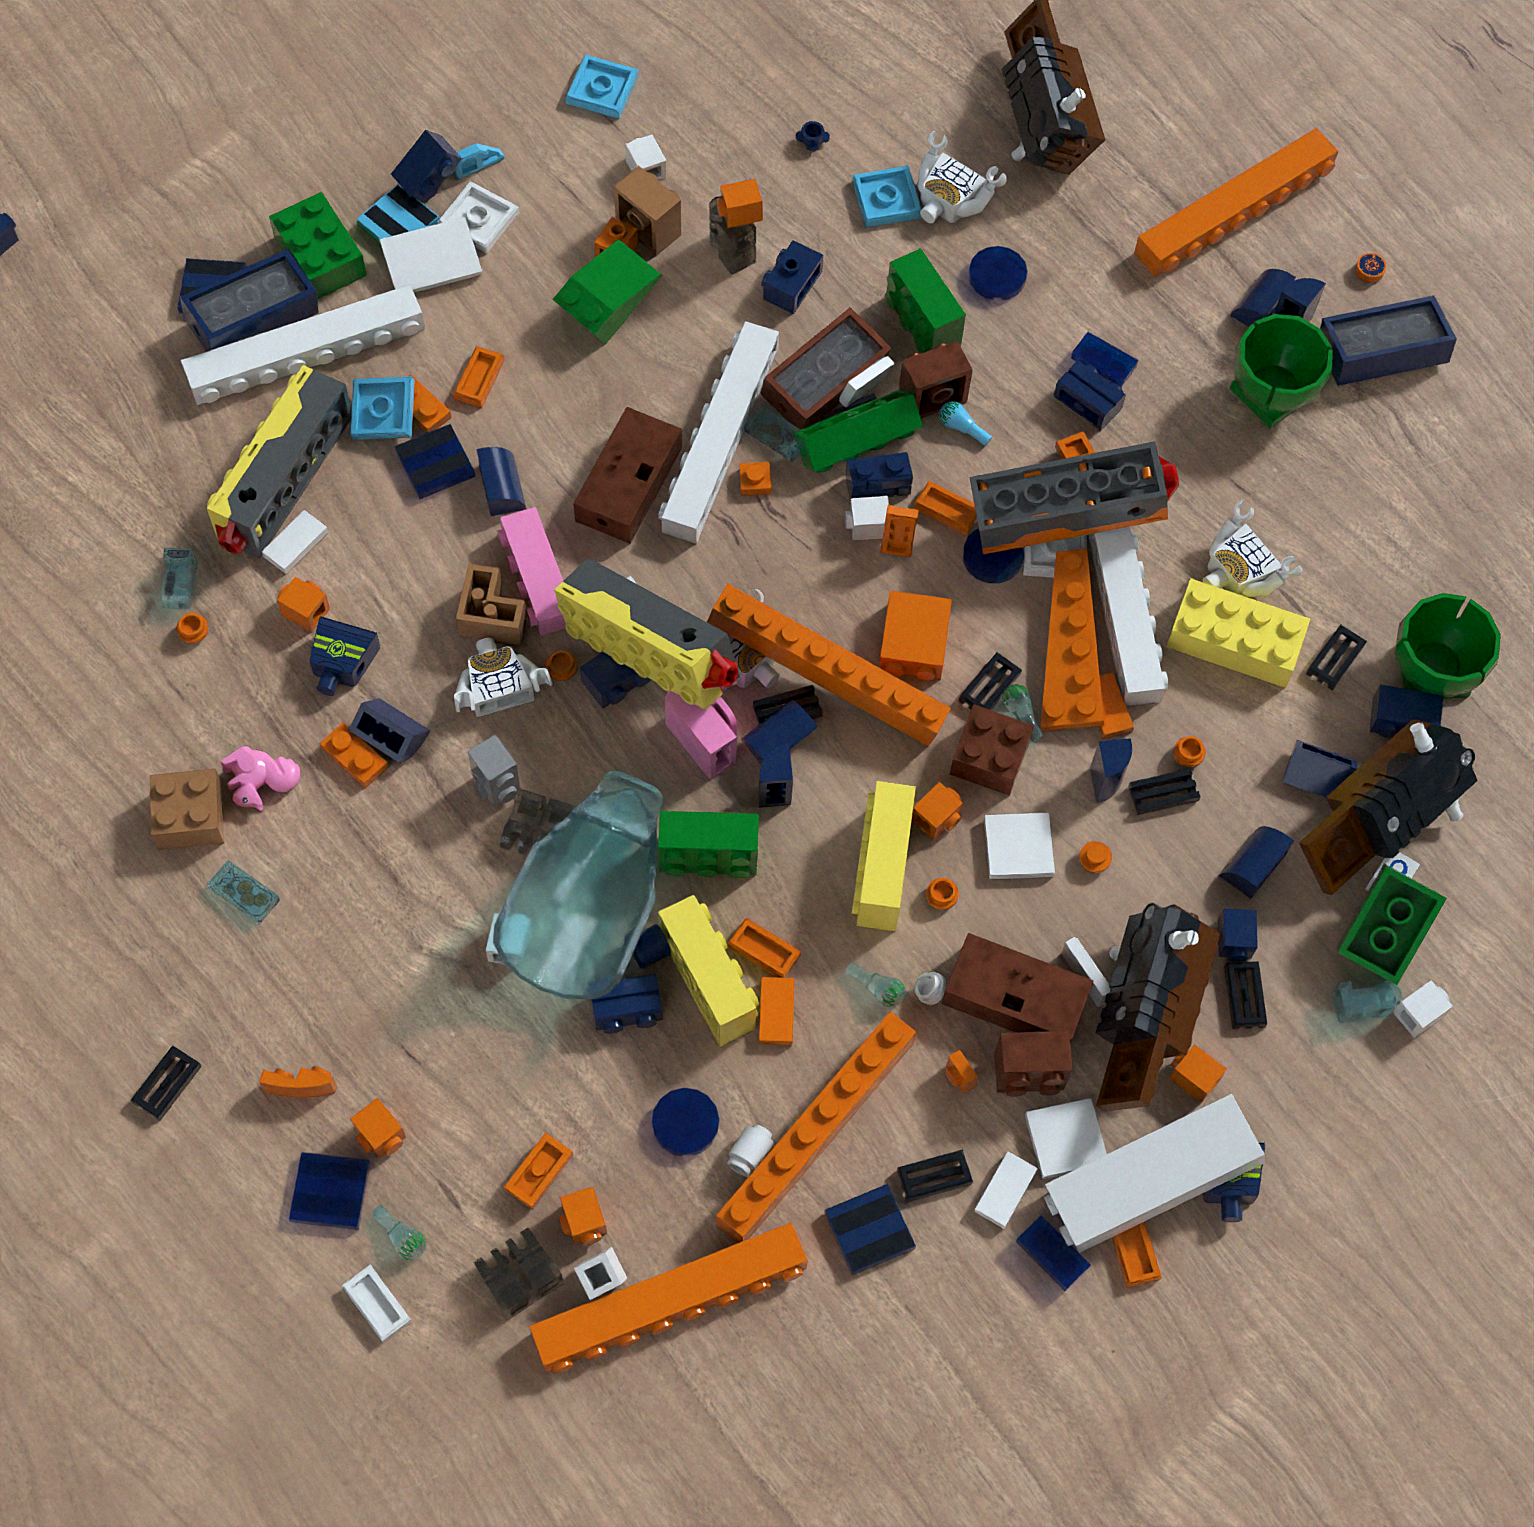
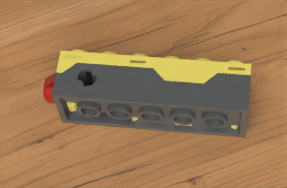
M302 365L297 374L291 376L286 391L281 398L278 397L274 401L271 413L266 421H262L258 425L255 437L249 445L244 446L240 453L239 461L233 469L227 471L223 485L208 500L207 511L220 546L226 551L233 554H239L244 551L257 558H261L263 555L262 551L271 543L351 421V405L345 383Z
M590 558L586 559L554 589L558 600V609L563 614L566 623L565 629L570 636L575 639L580 638L589 643L597 652L603 651L610 655L618 664H625L631 667L639 676L652 679L665 691L671 690L690 705L695 704L706 710L740 677L727 633Z

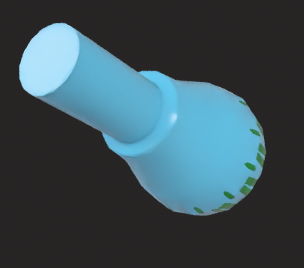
M950 401L941 407L939 418L944 426L960 431L963 434L968 433L984 446L990 442L992 436L975 424V421L960 403Z

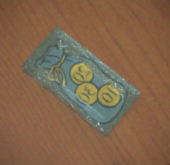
M762 405L744 425L745 432L791 462H794L800 455L794 432L801 429Z
M229 860L207 883L211 891L257 924H260L280 901L277 894Z

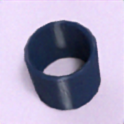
M658 924L649 926L646 929L644 928V930L627 937L630 951L636 963L642 969L667 958V956H671L669 943Z

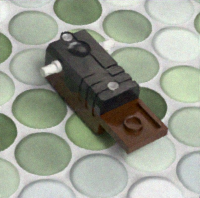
M1034 0L1004 31L1012 59L1001 70L1006 78L1005 84L1006 88L1009 89V98L1013 101L1011 105L1021 137L1020 145L1012 151L1011 156L1018 162L1026 156L1027 160L1035 166L1070 175L1105 141V136L1078 48L1060 42L1048 0Z
M1412 719L1326 796L1333 812L1299 842L1323 893L1333 895L1375 855L1393 859L1399 853L1400 848H1405L1410 843L1411 838H1416L1421 833L1422 828H1427L1445 810L1450 817V821L1456 822L1463 818L1464 815L1459 808L1458 798L1478 780L1473 768L1475 752L1463 746L1459 733L1453 732L1450 728Z
M1151 902L1144 908L1143 912L1130 915L1121 946H1113L1110 949V956L1116 960V964L1109 984V988H1111L1110 993H1107L1104 1001L1106 1006L1102 1008L1100 1015L1102 1020L1101 1023H1098L1095 1032L1113 1044L1096 1103L1098 1108L1106 1112L1150 1106L1164 1058L1187 1055L1188 1049L1192 1044L1194 1027L1200 1014L1204 991L1209 982L1208 976L1213 958L1217 953L1220 933L1201 922L1198 915L1189 913L1175 904L1160 907Z

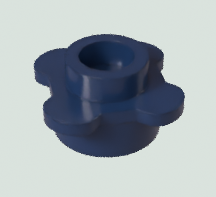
M809 121L803 125L802 131L796 132L795 138L797 141L803 142L807 146L808 151L814 152L818 150L819 145L830 140V135L828 132H824V127L821 123Z

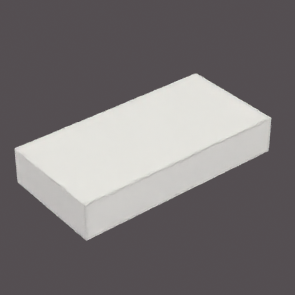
M888 356L883 357L850 380L839 397V401L845 407H848L886 379L894 362Z
M303 510L262 551L263 557L287 574L328 533V529L307 511Z
M1076 937L1068 940L1064 944L1061 952L1062 956L1075 974L1094 980L1089 995L1097 1007L1105 1004L1106 995L1110 993L1111 989L1109 988V983Z
M1007 1152L974 1212L1005 1229L1038 1168Z
M371 1265L342 1285L344 1291L383 1344L412 1322Z

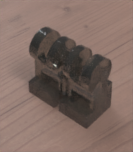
M717 196L709 203L710 244L718 249V258L730 274L733 275L756 263V226L750 223L728 228L725 216H719L716 199L721 198V196Z
M518 788L514 797L512 811L503 829L500 848L510 850L514 841L520 838L517 853L526 855L533 843L532 837L534 832L540 830L541 832L534 842L533 858L541 860L545 850L551 848L548 863L558 866L564 855L567 843L570 841L579 821L578 806L550 798L547 804L546 796Z
M528 1227L520 1232L526 1248L519 1249L512 1238L505 1241L511 1260H515L519 1265L517 1271H511L507 1265L509 1264L507 1257L501 1255L497 1248L490 1251L497 1264L495 1268H489L481 1257L473 1262L506 1321L533 1304L529 1293L530 1290L536 1299L540 1300L564 1284L562 1273Z

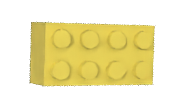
M1190 578L1166 647L1286 688L1294 671L1310 618Z
M877 781L875 793L868 792L852 914L858 915L856 926L896 931L916 786Z
M692 895L659 911V926L669 943L671 958L719 1047L755 1030L756 1017L758 1016L756 1008L759 1005L758 999L751 987L746 989L740 979L743 977V972L736 959H729L725 951L728 949L722 933L720 931L714 932L710 924L712 916L704 902L699 904L695 895Z

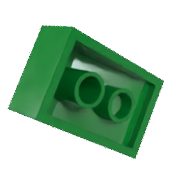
M618 239L573 274L552 300L606 345L663 275Z

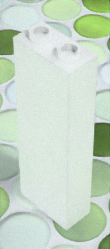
M1230 1094L1045 1184L1049 1195L1045 1196L1044 1199L1052 1216L1059 1213L1064 1223L1063 1226L1059 1227V1230L1067 1246L1069 1247L1074 1244L1078 1253L1264 1164L1265 1154L1234 1096Z

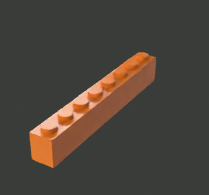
M1317 128L1313 129L1138 236L1134 254L1155 277L1165 271L1167 273L1173 271L1186 258H1194L1204 247L1209 244L1214 245L1218 243L1225 234L1232 230H1239L1251 218L1262 216L1269 207L1276 203H1283L1293 192L1298 189L1304 190L1319 176H1327L1335 167L1334 162L1338 150Z
M728 583L712 608L707 623L724 631L734 639L928 747L938 734L951 710L949 706Z
M890 1011L717 1213L716 1226L737 1243L750 1239L913 1046L916 1031Z
M791 1222L533 1324L529 1328L545 1372L553 1370L554 1374H558L571 1369L574 1366V1361L584 1357L590 1361L607 1353L606 1349L614 1345L620 1344V1347L632 1345L640 1340L639 1335L649 1331H653V1334L667 1331L673 1327L672 1322L684 1317L686 1321L697 1319L706 1313L705 1309L718 1304L719 1308L732 1305L739 1300L737 1296L749 1291L752 1295L762 1293L771 1288L770 1283L783 1278L784 1282L792 1281L803 1275L802 1270L807 1269L808 1260Z

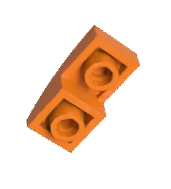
M315 1066L311 1070L301 1067L296 1079H294L293 1074L281 1069H275L274 1072L263 1070L259 1080L264 1092L285 1097H319L333 1094L337 1089L331 1073Z

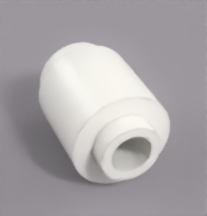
M757 1124L754 1127L746 1126L729 1152L728 1166L738 1174L748 1178L774 1147L775 1143L771 1139V1132Z

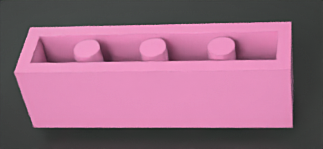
M536 507L500 517L502 529L497 531L502 548L508 547L510 556L506 558L511 574H518L520 581L516 582L520 599H527L530 608L526 609V614L530 626H537L540 636L565 629L566 623L563 614L558 609V600L554 589L563 579Z

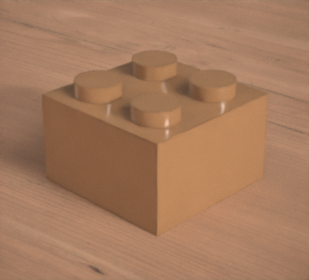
M638 166L614 186L615 218L620 221H627L637 228L638 241L656 256L681 236V200L676 192L664 187L654 174L647 173Z
M215 768L149 775L151 836L158 850L224 843L222 783Z

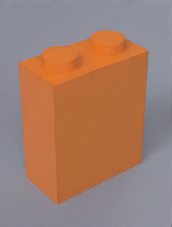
M890 590L879 668L893 676L910 675L917 676V678L926 681L933 679L941 680L952 599Z

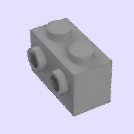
M493 735L468 751L471 766L470 772L475 780L473 786L482 800L488 798L493 807L501 802L507 803L514 799L521 790L517 764L497 736Z

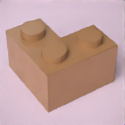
M468 564L456 615L458 634L461 637L475 639L493 638L495 642L521 646L527 619L525 601L500 597L502 589L500 568Z

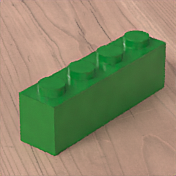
M901 388L794 432V436L804 466L814 472L823 473L831 470L835 463L859 458L861 456L860 453L864 451L882 449L887 446L888 441L895 438H908L914 434L915 430L922 428L923 425L913 393Z

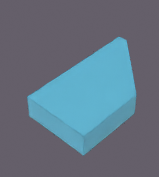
M475 143L457 151L462 159L457 164L453 174L457 180L505 159L499 148Z

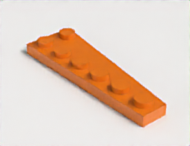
M1087 549L1056 552L1041 714L1042 732L1105 725Z

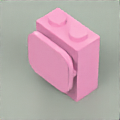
M671 690L668 691L665 696V724L711 781L735 765L737 720L721 696L704 710L695 704L690 705L686 703L681 696Z

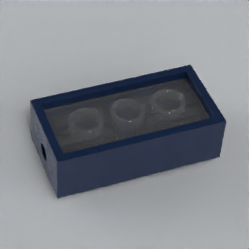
M288 249L180 296L184 320L206 352L304 320L319 313L317 291Z
M1434 295L1322 318L1320 326L1321 331L1332 346L1331 373L1337 386L1449 363L1457 340Z

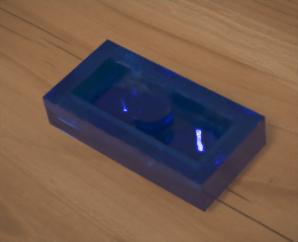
M1089 331L1072 351L1071 359L1076 362L1080 361L1084 365L1095 367L1102 377L1117 383L1121 388L1136 369L1139 361Z
M1042 1215L1016 1240V1243L1065 1292L1091 1266L1072 1245L1067 1246L1064 1237Z

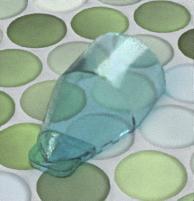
M609 771L602 777L598 788L574 808L563 822L556 824L542 840L539 839L532 846L496 920L493 944L501 960L520 979L541 991L566 999L591 1000L607 995L620 983L656 901L654 878L656 876L657 814L663 803L662 793L656 787L624 772Z

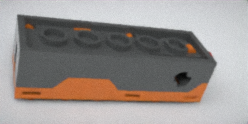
M1155 441L969 477L983 554L1167 520V502L1179 487L1176 466L1158 456Z

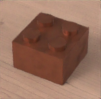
M958 341L950 344H940L933 350L921 354L914 353L902 360L899 389L902 388L913 393L920 418H924L940 412L941 407L950 401L960 404L966 403L973 369Z
M973 704L954 754L949 775L1010 796L1028 748L1034 725Z
M1069 1031L1001 1033L994 1052L997 1093L1006 1092L1007 1096L1018 1097L1025 1095L1026 1092L1039 1091L1041 1095L1049 1096L1056 1095L1064 1090L1073 1071Z

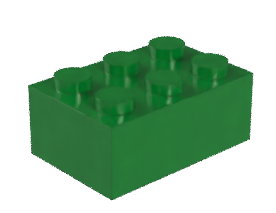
M322 191L269 216L274 238L283 251L288 249L316 289L317 299L367 276L362 253Z
M921 248L891 261L887 276L885 300L891 309H895L898 313L903 329L909 331L913 336L917 350L920 353L933 350L940 344H950L956 341L961 346L966 314Z
M660 811L658 837L659 872H665L670 876L698 873L702 877L731 874L735 878H747L750 875H757L759 814Z
M1384 863L1338 943L1336 951L1398 985L1447 898Z

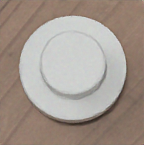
M927 972L919 976L915 983V993L922 1003L934 1005L944 996L946 980L941 974Z

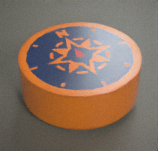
M1365 253L1357 261L1355 267L1356 275L1367 283L1378 282L1384 276L1387 267L1386 262L1378 254Z

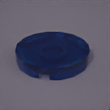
M1002 246L987 247L979 251L971 260L969 280L974 290L983 297L994 300V297L1007 300L1018 295L1024 288L1028 270L1026 262L1020 254L1012 249Z
M979 528L975 529L967 537L963 547V563L967 571L976 579L985 583L1000 584L1011 580L1019 573L1024 561L1023 547L983 554Z
M680 1088L672 1090L660 1098L653 1109L651 1124L654 1137L663 1149L678 1156L696 1155L712 1145L718 1135L720 1118L716 1105L708 1095L697 1089Z

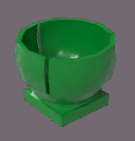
M1273 314L1259 319L1250 325L1236 345L1235 380L1231 383L1230 390L1271 429L1295 410L1311 404L1331 378L1332 346L1320 328L1299 316Z
M1441 593L1419 600L1398 626L1394 655L1401 668L1404 689L1442 695L1443 699L1469 697L1472 690L1482 684L1496 667L1499 659L1501 634L1490 612L1470 599L1460 617L1457 618V614L1467 598L1466 596Z

